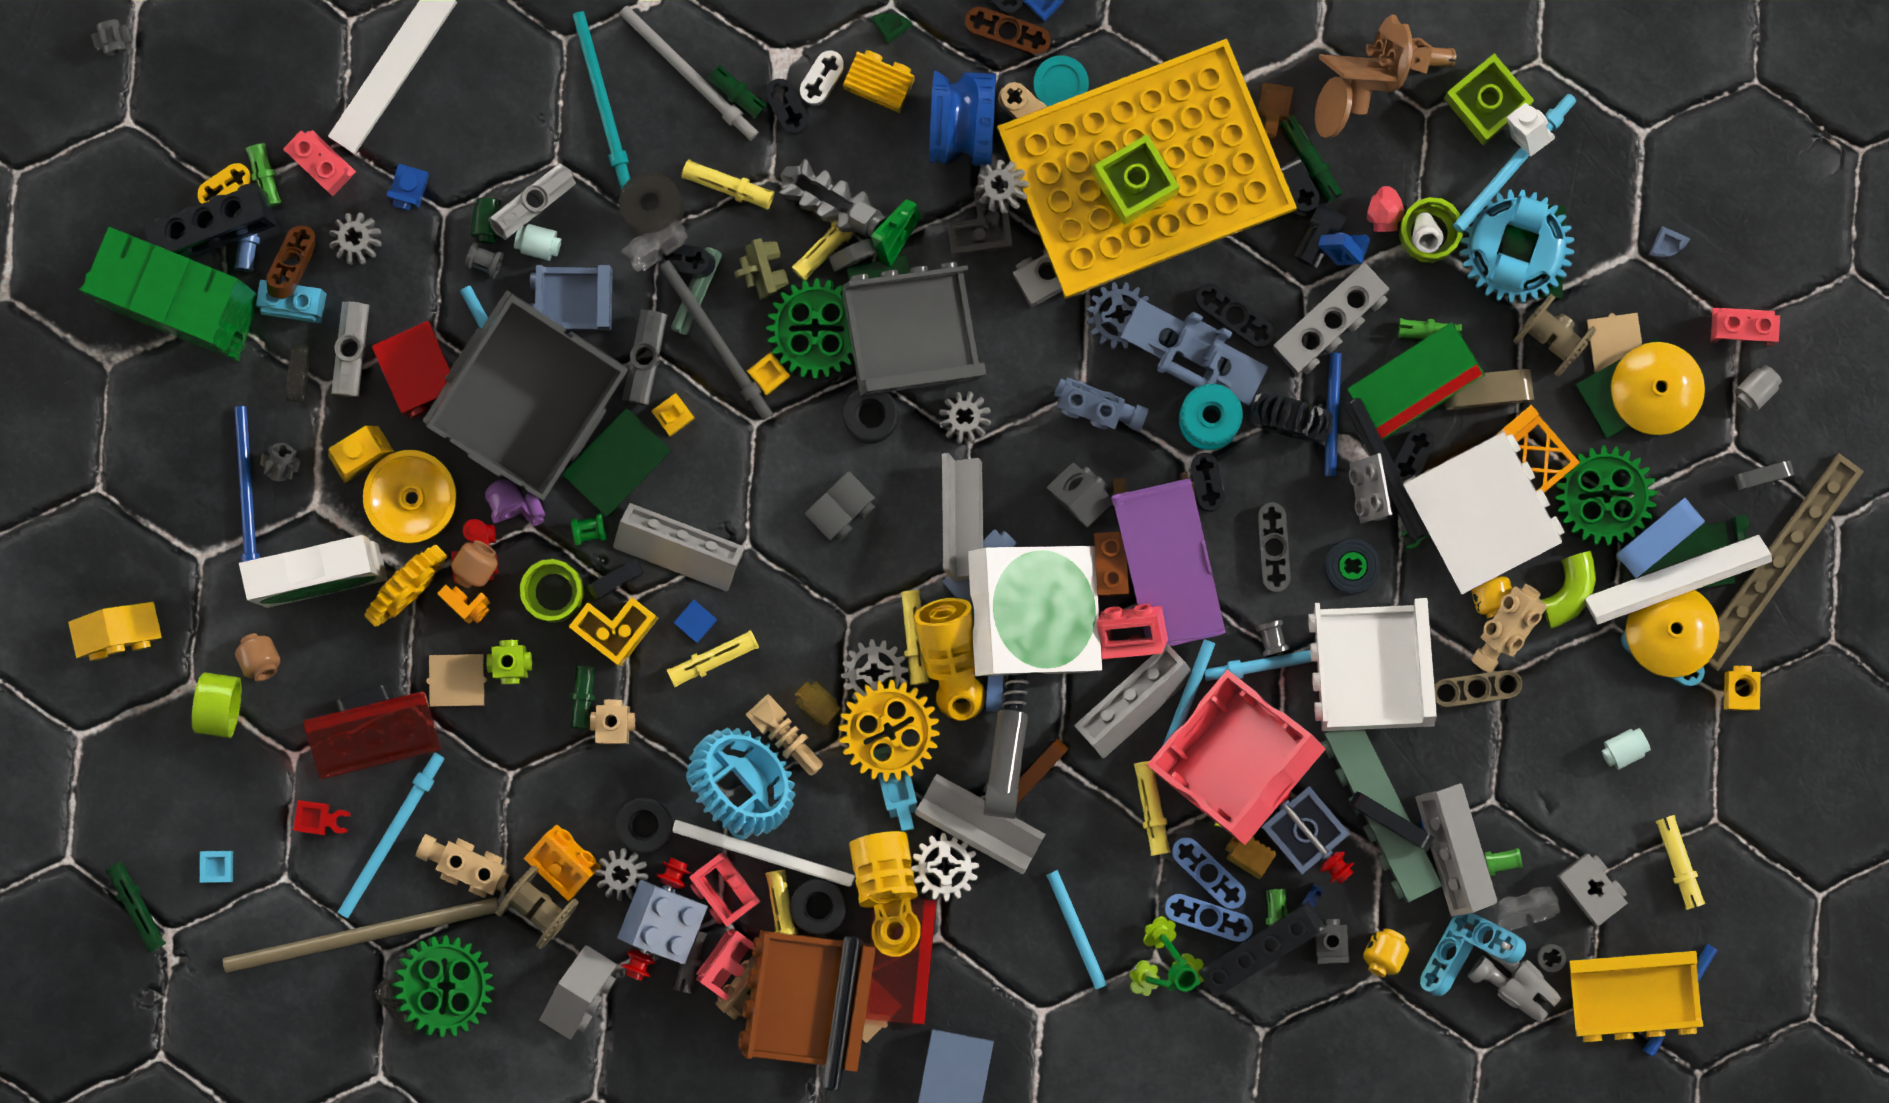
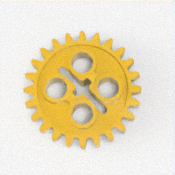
M437 545L427 548L424 553L415 555L379 589V594L366 610L365 617L375 627L381 623L384 624L392 616L396 617L432 583L434 574L445 563L447 555Z
M890 679L887 688H884L881 681L878 680L876 684L877 690L873 691L866 684V695L862 696L860 693L854 692L858 700L856 704L849 701L846 702L851 711L850 713L840 714L842 718L847 720V724L838 725L839 730L846 732L845 736L839 738V742L849 744L843 750L844 755L854 754L850 761L851 765H855L858 762L862 763L859 770L860 773L863 774L870 768L872 779H875L878 773L882 772L884 781H888L890 773H894L899 781L901 780V771L905 770L911 777L913 776L911 768L913 765L923 769L920 761L922 757L931 760L932 757L926 750L927 748H937V744L930 739L940 735L939 731L931 729V726L937 724L939 719L929 718L928 715L935 708L933 706L924 708L923 705L928 698L922 696L917 699L918 689L916 687L908 693L906 692V682H902L899 689H897L892 679ZM894 701H900L904 705L903 714L897 718L890 717L887 712L889 704ZM866 715H872L876 718V726L869 732L861 730L859 726L861 718ZM910 716L914 717L913 722L894 729V736L892 738L885 734L869 744H864L866 738L883 732V725L885 723L895 726ZM908 729H914L918 733L916 743L910 746L903 744L901 740L903 732ZM880 743H886L890 747L888 757L882 760L875 758L873 754L875 746Z

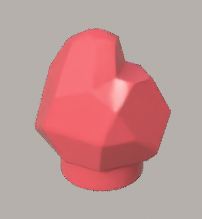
M1383 186L1371 198L1367 220L1373 223V231L1375 232L1398 231V222H1401L1404 217V207L1396 190L1389 186Z

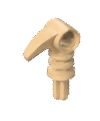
M769 694L745 714L764 735L768 731L770 732L768 738L771 741L774 738L778 740L775 745L778 749L781 746L785 748L782 752L785 759L792 756L811 776L822 768L823 762L806 745L809 737L803 733L800 736L796 734L799 729L796 726L793 728L789 726L792 721L789 718L783 719L787 713Z

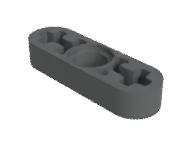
M1269 502L1260 508L1257 516L1261 576L1263 586L1268 591L1279 593L1288 587L1291 579L1287 519L1285 509L1280 504ZM1269 508H1274V512L1281 516L1280 519L1275 521V530L1281 528L1282 535L1271 533L1264 536L1263 529L1270 530L1269 520L1263 519V515L1268 513ZM1278 539L1282 543L1283 551L1280 555L1270 556L1267 554L1265 544L1268 540ZM1284 559L1285 566L1279 564L1278 573L1279 575H1284L1285 580L1280 582L1279 587H1274V583L1268 582L1267 579L1268 576L1273 574V565L1266 567V560L1277 562Z

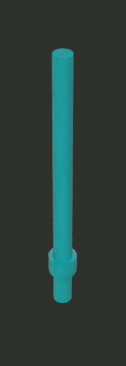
M577 12L573 14V19L611 154L608 157L611 168H615L620 189L628 190L633 186L627 164H629L627 153L625 150H622L585 12Z

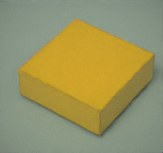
M772 352L747 370L766 396L791 377Z

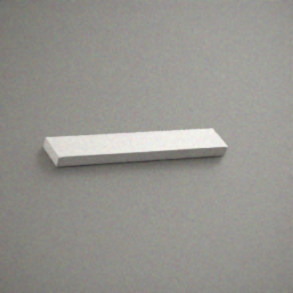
M419 0L328 135L330 139L354 155L356 154L457 4L456 0Z
M1756 535L1589 595L1586 598V606L1598 625L1772 562L1771 553L1760 535Z
M675 820L672 829L673 833L850 887L854 882V874L680 820Z

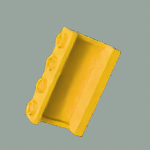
M1696 951L1569 961L1576 1037L1583 1036V1042L1602 1041V1035L1614 1034L1615 1040L1633 1039V1032L1646 1031V1037L1665 1036V1030L1677 1029L1678 1035L1697 1034L1696 1027H1703Z

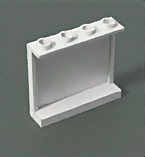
M1504 430L1419 476H1413L1403 483L1461 594L1561 544L1562 539L1560 535L1565 533L1556 516L1550 518L1545 509L1550 504L1543 490H1535L1531 482L1535 475L1528 462L1521 463L1516 452L1521 449L1513 434L1507 436Z
M1427 598L1415 599L1414 605L1320 609V603H1315L1314 614H1308L1309 633L1315 632L1316 643L1310 644L1311 662H1317L1318 673H1312L1313 691H1319L1320 702L1314 703L1315 721H1321L1322 731L1435 726L1437 714Z

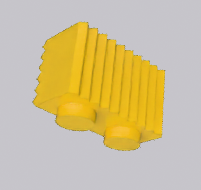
M866 50L865 54L857 52L843 83L844 90L901 113L915 80L914 75L910 74L911 69L897 62H894L893 66L881 62L883 57L869 50Z

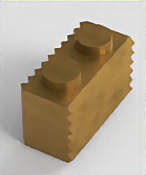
M1233 836L1225 848L1229 852L1227 860L1257 879H1261L1276 856L1275 850L1270 851V847L1265 848V844H1260L1259 840L1255 841L1254 837L1244 845Z

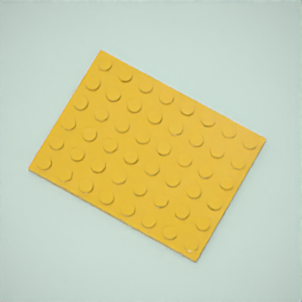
M1227 39L997 126L998 134L1009 161L1016 163V170L1023 169L1026 172L1021 180L1028 181L1029 187L1021 190L1027 195L1026 203L1065 299L1297 209ZM1148 134L1180 188L1177 196L1130 223L1123 225L1093 176V166Z

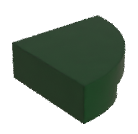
M879 13L870 18L888 44L913 28V24L907 18L894 13Z
M1740 515L1731 518L1735 543L1748 539L1746 532L1749 529L1748 516Z

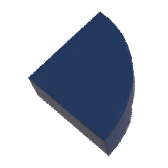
M1313 883L1298 907L1309 901L1314 909L1317 900L1323 893V888Z

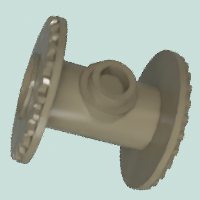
M1550 294L1523 324L1522 329L1513 341L1518 345L1528 332L1540 343L1544 344L1547 342L1550 345L1548 349L1563 360L1554 375L1559 377L1585 349L1596 329L1592 326L1582 338L1573 332L1574 322L1571 318L1564 314L1554 317L1546 310L1556 297Z
M532 866L509 890L495 913L500 917L513 906L544 932L536 944L537 948L542 949L562 929L579 902L574 898L564 909H561L552 901L549 895L540 892L530 883L539 870L537 867Z

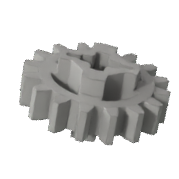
M870 639L869 647L867 648L861 642L858 643L860 651L855 653L850 650L848 653L852 658L851 662L843 661L842 663L843 666L849 668L848 672L841 674V678L849 679L850 681L844 688L846 690L854 689L855 692L860 693L862 696L866 695V692L857 685L856 681L864 680L873 691L877 690V681L873 682L870 676L860 675L871 671L872 665H877L878 669L884 670V672L890 671L878 677L882 684L888 678L895 677L894 683L897 689L902 682L908 683V681L901 678L902 674L909 672L908 668L900 666L905 661V657L895 656L898 650L896 646L887 650V641L884 640L880 647L876 646L874 639ZM879 653L888 656L893 661L894 666L883 664L880 661ZM868 654L867 663L862 668L855 669L859 659Z

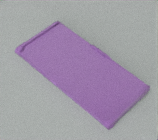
M1191 479L1113 495L1111 498L1118 518L1137 604L1162 606L1168 636L1167 643L1170 646L1226 633ZM1143 626L1145 638L1152 637L1150 626Z

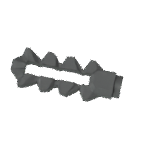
M806 159L799 166L785 167L780 174L783 188L779 192L781 197L788 200H800L799 206L801 209L808 211L817 210L818 217L823 221L838 220L836 226L841 232H858L867 238H871L873 232L887 219L880 210L871 206L865 192L862 191L852 198L847 182L840 180L833 186V180L826 170L815 176ZM806 179L811 184L817 185L829 194L835 195L851 206L848 209V215L844 212L841 213L830 204L820 201L809 192H804L795 185L796 182Z

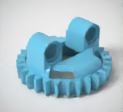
M1509 190L1507 199H1503L1502 195L1498 192L1495 196L1496 203L1493 204L1490 200L1486 205L1487 208L1483 209L1478 214L1479 216L1471 222L1473 226H1468L1464 230V233L1468 234L1469 238H1461L1459 243L1467 245V249L1460 251L1459 254L1464 257L1468 256L1469 260L1465 261L1462 267H1472L1473 270L1467 277L1469 279L1476 276L1479 278L1475 286L1477 289L1484 284L1488 286L1485 293L1486 296H1489L1494 290L1497 291V301H1500L1504 294L1508 295L1509 304H1512L1515 296H1519L1521 304H1524L1527 294H1530L1533 301H1536L1538 299L1537 291L1540 290L1547 296L1549 294L1548 284L1554 288L1559 286L1555 276L1560 278L1566 277L1567 274L1561 267H1571L1572 263L1565 259V256H1572L1574 254V250L1566 248V245L1574 242V238L1565 237V234L1571 230V226H1561L1560 223L1564 221L1566 216L1564 214L1556 217L1554 214L1558 206L1555 205L1548 209L1547 197L1540 202L1537 201L1536 192L1528 198L1525 195V190H1521L1518 198H1514L1512 190ZM1509 208L1508 210L1502 211L1495 216H1491L1500 210ZM1507 224L1539 235L1530 263L1501 253L1497 255ZM1475 251L1480 252L1486 266L1488 267V274L1486 276L1483 274L1485 269L1483 268L1479 260V257H1475ZM1541 274H1547L1546 278H1540L1533 283L1527 284V288L1524 289L1523 285L1528 280L1534 279Z
M726 728L722 731L716 730L711 735L709 734L693 749L694 753L689 757L692 762L687 766V782L691 787V791L698 793L699 797L696 799V802L703 803L705 806L704 813L710 812L713 815L712 820L714 822L720 820L723 828L728 827V830L735 838L744 840L753 833L755 836H759L762 832L768 834L788 817L789 811L794 805L792 800L796 794L791 789L795 783L788 780L792 772L784 770L783 767L786 765V761L780 762L777 758L779 752L773 753L769 749L770 743L762 744L760 742L761 736L753 739L751 738L750 731H746L742 735L739 728L732 732L729 728ZM729 744L731 749L743 752L748 750L744 758L727 755L722 750ZM731 770L753 794L750 799L739 807L733 805L716 785ZM771 785L774 787V799H779L772 807L768 803L767 788Z

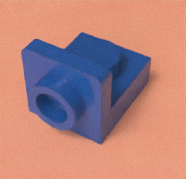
M398 164L391 190H388L386 197L393 201L391 206L405 211H409L410 207L419 209L429 173Z
M1338 232L1336 234L1321 235L1318 246L1336 265L1362 264L1370 238L1367 235L1349 236L1348 234Z

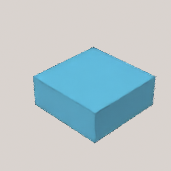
M200 851V883L233 882V851Z

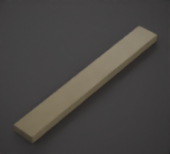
M1840 453L1834 457L1769 546L1768 550L1771 553L1772 562L1753 568L1717 617L1720 629L1719 641L1715 653L1706 663L1715 671H1719L1864 471Z

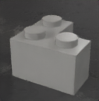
M585 945L559 981L539 1021L570 1040L578 1030L584 1032L593 1017L588 1013L593 1014L602 1001V997L599 996L600 993L607 994L613 986L616 978L612 974L618 964Z

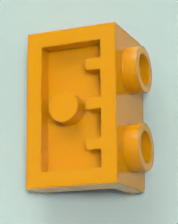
M445 585L437 593L469 625L473 621L479 623L490 611L487 608L490 601L482 592L473 601L457 586L451 590Z
M558 825L549 830L523 858L531 866L537 867L539 869L538 873L567 901H570L595 874V871L601 868L596 862L595 857L580 847L574 841L572 835Z

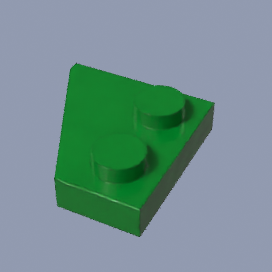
M906 199L871 235L880 263L891 267L921 219L916 203Z

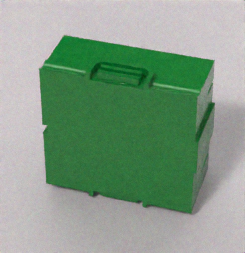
M108 227L90 272L85 274V283L79 290L85 295L94 298L95 302L102 304L109 310L240 362V353L246 348L245 340L259 309L256 306L258 294L236 277Z

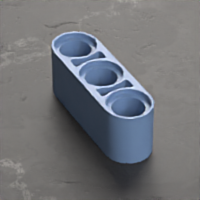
M1683 498L1616 555L1632 575L1637 578L1701 526L1705 520L1689 501Z

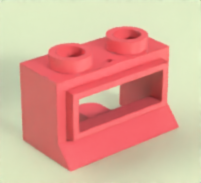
M301 130L283 148L332 197L356 173L313 130L308 131L306 134Z
M1712 308L1711 342L1717 343L1721 339L1767 342L1766 346H1774L1779 342L1780 316L1775 315V311Z
M1140 604L1131 609L1110 607L1101 611L1097 620L1102 659L1162 654L1168 641L1162 606ZM1150 626L1152 637L1148 638L1134 635L1127 640L1113 641L1111 629Z
M724 852L718 854L689 877L693 882L690 886L694 893L701 900L705 898L712 907L709 909L712 917L718 924L724 923L726 927L761 902ZM715 868H717L744 904L734 913L731 912L705 877Z
M734 929L726 931L696 973L698 976L695 980L727 1001L730 996L722 991L721 988L731 974L736 977L743 974L744 968L739 963L748 950L753 949V942Z

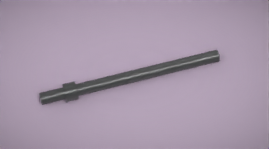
M670 260L660 265L659 268L741 387L740 393L746 402H751L762 420L773 414L760 395L761 389L755 381L751 382Z

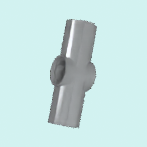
M560 163L492 215L488 219L491 228L504 240L509 238L576 185L572 173L567 167ZM527 195L534 196L537 199L538 208L531 207L527 203Z
M350 301L342 302L338 339L334 346L336 358L331 392L333 395L359 397L363 359L366 355L365 341L370 306L368 304ZM349 342H356L358 345L357 353L352 357L344 356V346Z

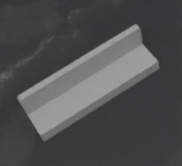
M943 453V570L954 582L970 580L968 551L983 548L982 461L979 458L955 461L949 453Z
M629 503L620 520L613 545L617 550L724 591L729 590L735 570L745 549L742 545Z
M1167 643L1162 654H1154L1074 726L1102 758H1105L1187 684L1191 669Z
M936 774L917 807L915 815L1013 870L1024 874L1046 834L1016 817L1015 819L984 815L985 800Z
M1461 783L1455 784L1442 790L1416 796L1425 831L1435 837L1430 848L1451 917L1474 913L1496 904V894L1463 785Z

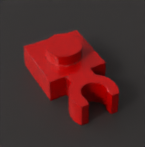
M298 800L293 831L326 835L328 826L336 833L345 834L348 833V829L340 828L337 825V820L340 816L350 817L351 813L346 810H337L333 814H329L330 804Z

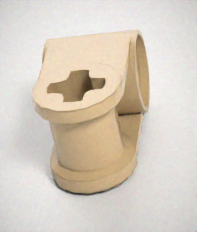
M1017 82L1004 86L998 96L999 105L1013 119L1047 107L1027 90L1025 86ZM1007 91L1010 93L1017 91L1020 94L1017 98L1020 103L1013 102L1009 104L1007 102L1009 98Z

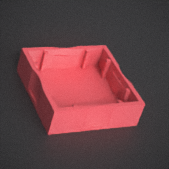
M1226 670L1199 702L1192 716L1172 734L1147 766L1168 785L1242 844L1246 845L1325 751V748L1311 733L1282 711L1271 707L1255 690L1229 670Z

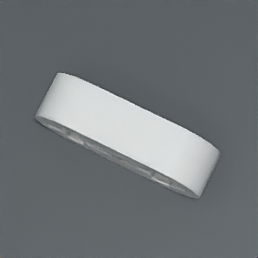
M831 50L825 51L818 56L800 86V95L806 104L818 106L827 99L844 70V62L840 54ZM832 58L836 59L835 64L838 69L836 71L831 69L826 77L822 76L825 70V65L822 62L824 60L830 61ZM818 80H821L822 83L819 86V91L822 93L821 96L814 95L812 99L808 98L809 92L806 89L808 85L814 87Z

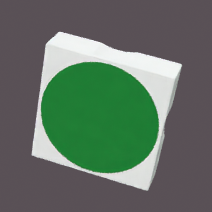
M364 535L239 563L247 600L266 608L387 581L380 544L375 541H369V538Z
M1095 546L997 547L968 551L970 596L974 607L973 649L975 676L1018 675L1025 673L1066 674L1102 670L1101 642L1097 627L1099 608Z

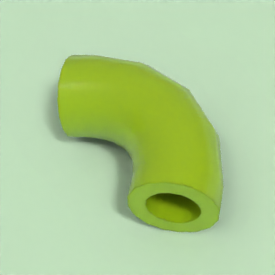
M1591 551L1579 553L1561 560L1565 573L1563 586L1554 595L1541 599L1548 606L1544 614L1550 629L1561 626L1577 617L1586 607V598L1593 594L1596 574Z

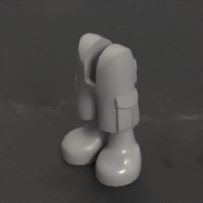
M1503 941L1501 947L1510 951L1511 945ZM1486 952L1492 959L1499 962L1512 973L1511 978H1507L1485 956L1479 958L1467 977L1475 983L1485 980L1498 987L1497 995L1502 1000L1508 1003L1509 1006L1516 1009L1519 1008L1536 1021L1542 1022L1548 1015L1541 1005L1533 1000L1536 994L1553 1007L1561 1000L1559 994L1544 980L1540 970L1530 961H1518L1517 963L1510 964Z

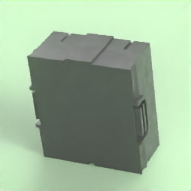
M506 290L482 329L477 326L474 335L471 336L451 367L450 372L445 376L444 380L448 382L429 409L423 422L426 423L429 429L443 438L449 439L451 443L466 451L467 456L499 477L502 474L544 501L568 462L576 459L606 412L604 406L628 369L572 331H570L569 335L566 334V329L561 324Z

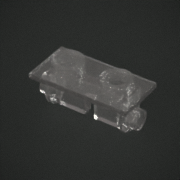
M670 216L659 221L653 229L644 235L634 238L622 251L632 260L631 264L637 272L641 269L646 271L662 259L657 251L659 248H662L663 252L668 255L681 245H684V240L688 238V235L684 231L685 227L674 216Z
M1551 886L1547 888H1534L1528 894L1519 897H1506L1500 900L1499 903L1491 905L1498 918L1496 919L1498 926L1508 931L1527 926L1526 914H1531L1533 923L1553 918L1555 913L1560 912L1557 903L1558 898Z

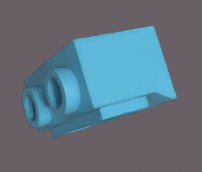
M260 280L256 306L260 308L261 315L322 324L326 293L319 288L297 285L290 297L277 299L268 294L266 280Z

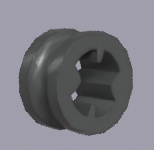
M1547 944L1539 949L1536 959L1541 969L1547 972H1557L1564 967L1566 954L1560 946ZM1554 949L1558 952L1555 956H1560L1558 964L1552 963L1551 967L1545 965L1547 960H1543L1544 953H1550Z

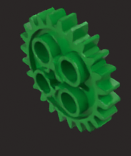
M818 278L815 279L813 287H810L809 283L803 280V289L799 290L795 285H791L793 294L789 296L782 292L781 296L785 302L783 304L773 303L779 311L777 314H768V317L775 321V325L766 327L768 331L775 333V336L769 338L768 342L770 344H778L772 353L774 355L783 354L779 362L781 365L792 362L789 369L790 372L794 373L800 367L801 377L803 378L807 377L809 371H812L813 378L816 380L819 379L821 371L824 372L827 378H831L832 368H835L839 373H843L841 366L843 362L850 366L853 365L852 360L849 358L853 351L844 298L842 296V285L833 290V282L831 280H828L824 287H822L821 281ZM800 306H807L809 309L808 318L801 322L797 321L794 315L796 309ZM831 306H838L840 309L838 319L832 322L827 321L825 318L826 310ZM816 322H818L823 327L842 326L844 331H819L816 337L811 331L791 332L790 327H815ZM805 336L809 342L808 348L803 352H796L794 342L797 338ZM833 336L837 337L840 343L838 349L835 352H827L824 346L826 340Z
M1602 445L1601 454L1598 455L1593 448H1589V457L1587 459L1581 453L1578 454L1577 457L1580 463L1571 470V473H1567L1563 477L1566 483H1557L1556 488L1564 492V494L1556 496V501L1565 504L1558 509V514H1568L1563 524H1574L1571 532L1573 535L1580 530L1584 532L1583 542L1592 536L1594 537V546H1597L1601 539H1605L1607 547H1610L1612 538H1616L1620 545H1622L1624 542L1623 535L1627 534L1631 539H1635L1634 528L1640 531L1645 530L1642 519L1646 521L1652 520L1653 516L1646 510L1656 509L1657 504L1649 501V498L1656 497L1657 491L1648 489V487L1655 483V478L1645 479L1650 468H1638L1641 462L1640 457L1631 462L1629 460L1631 451L1628 450L1622 457L1619 456L1617 446L1612 454L1607 453L1605 445ZM1618 473H1624L1629 477L1630 483L1625 487H1618L1613 483V476ZM1585 475H1594L1598 479L1599 484L1595 488L1587 489L1582 485L1581 479ZM1605 489L1609 490L1610 495L1625 494L1627 492L1634 493L1632 498L1611 497L1609 503H1604L1602 497L1586 500L1578 498L1579 495L1600 496ZM1618 504H1627L1631 508L1632 513L1626 518H1620L1615 514L1614 508ZM1594 505L1598 507L1601 514L1598 518L1591 520L1583 515V509L1586 506Z
M445 935L441 937L438 944L434 936L429 938L428 946L424 941L417 942L418 951L413 948L407 949L406 951L410 959H399L404 969L393 972L396 976L400 977V981L392 983L391 986L400 989V993L392 998L394 1000H402L403 1004L397 1008V1012L407 1010L408 1014L404 1019L405 1022L416 1020L414 1025L415 1031L425 1026L426 1036L432 1035L435 1029L438 1038L445 1036L446 1029L450 1037L457 1036V1027L462 1032L469 1031L467 1021L472 1025H477L479 1022L475 1014L485 1015L487 1013L481 1005L482 1003L492 1002L489 997L485 996V992L494 990V987L486 985L485 980L490 979L493 975L483 973V969L488 965V962L478 963L477 959L481 955L480 951L472 954L469 953L472 946L471 943H467L461 948L460 938H454L451 944H449V938ZM442 959L446 960V966L444 967V971L443 966L441 964ZM425 962H429L434 968V974L430 979L426 978L422 973V966ZM456 963L464 968L465 973L461 980L456 979L453 975L452 970ZM443 982V984L448 985V990L438 989L437 984ZM424 993L429 994L433 999V1005L430 1010L424 1009L421 1005V997ZM454 995H459L463 1000V1008L460 1011H456L452 1007L451 1001ZM441 1004L443 1005L444 1009L443 1015H441L439 1012Z

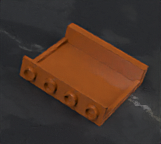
M760 930L759 938L755 937L752 949L753 956H756L755 968H751L748 975V987H752L750 1000H745L743 1017L747 1021L745 1031H741L738 1046L742 1050V1055L747 1059L760 1057L826 1065L843 940ZM862 943L844 1063V1070L855 1072L858 1070L876 950L874 946L867 943Z

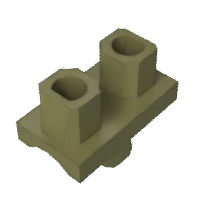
M762 238L752 240L751 244L744 247L747 256L739 258L742 269L735 271L734 275L735 279L745 278L747 288L756 286L759 300L770 297L776 291L787 286L789 281L784 269L773 272L770 270L768 262L780 258L778 243L762 242Z

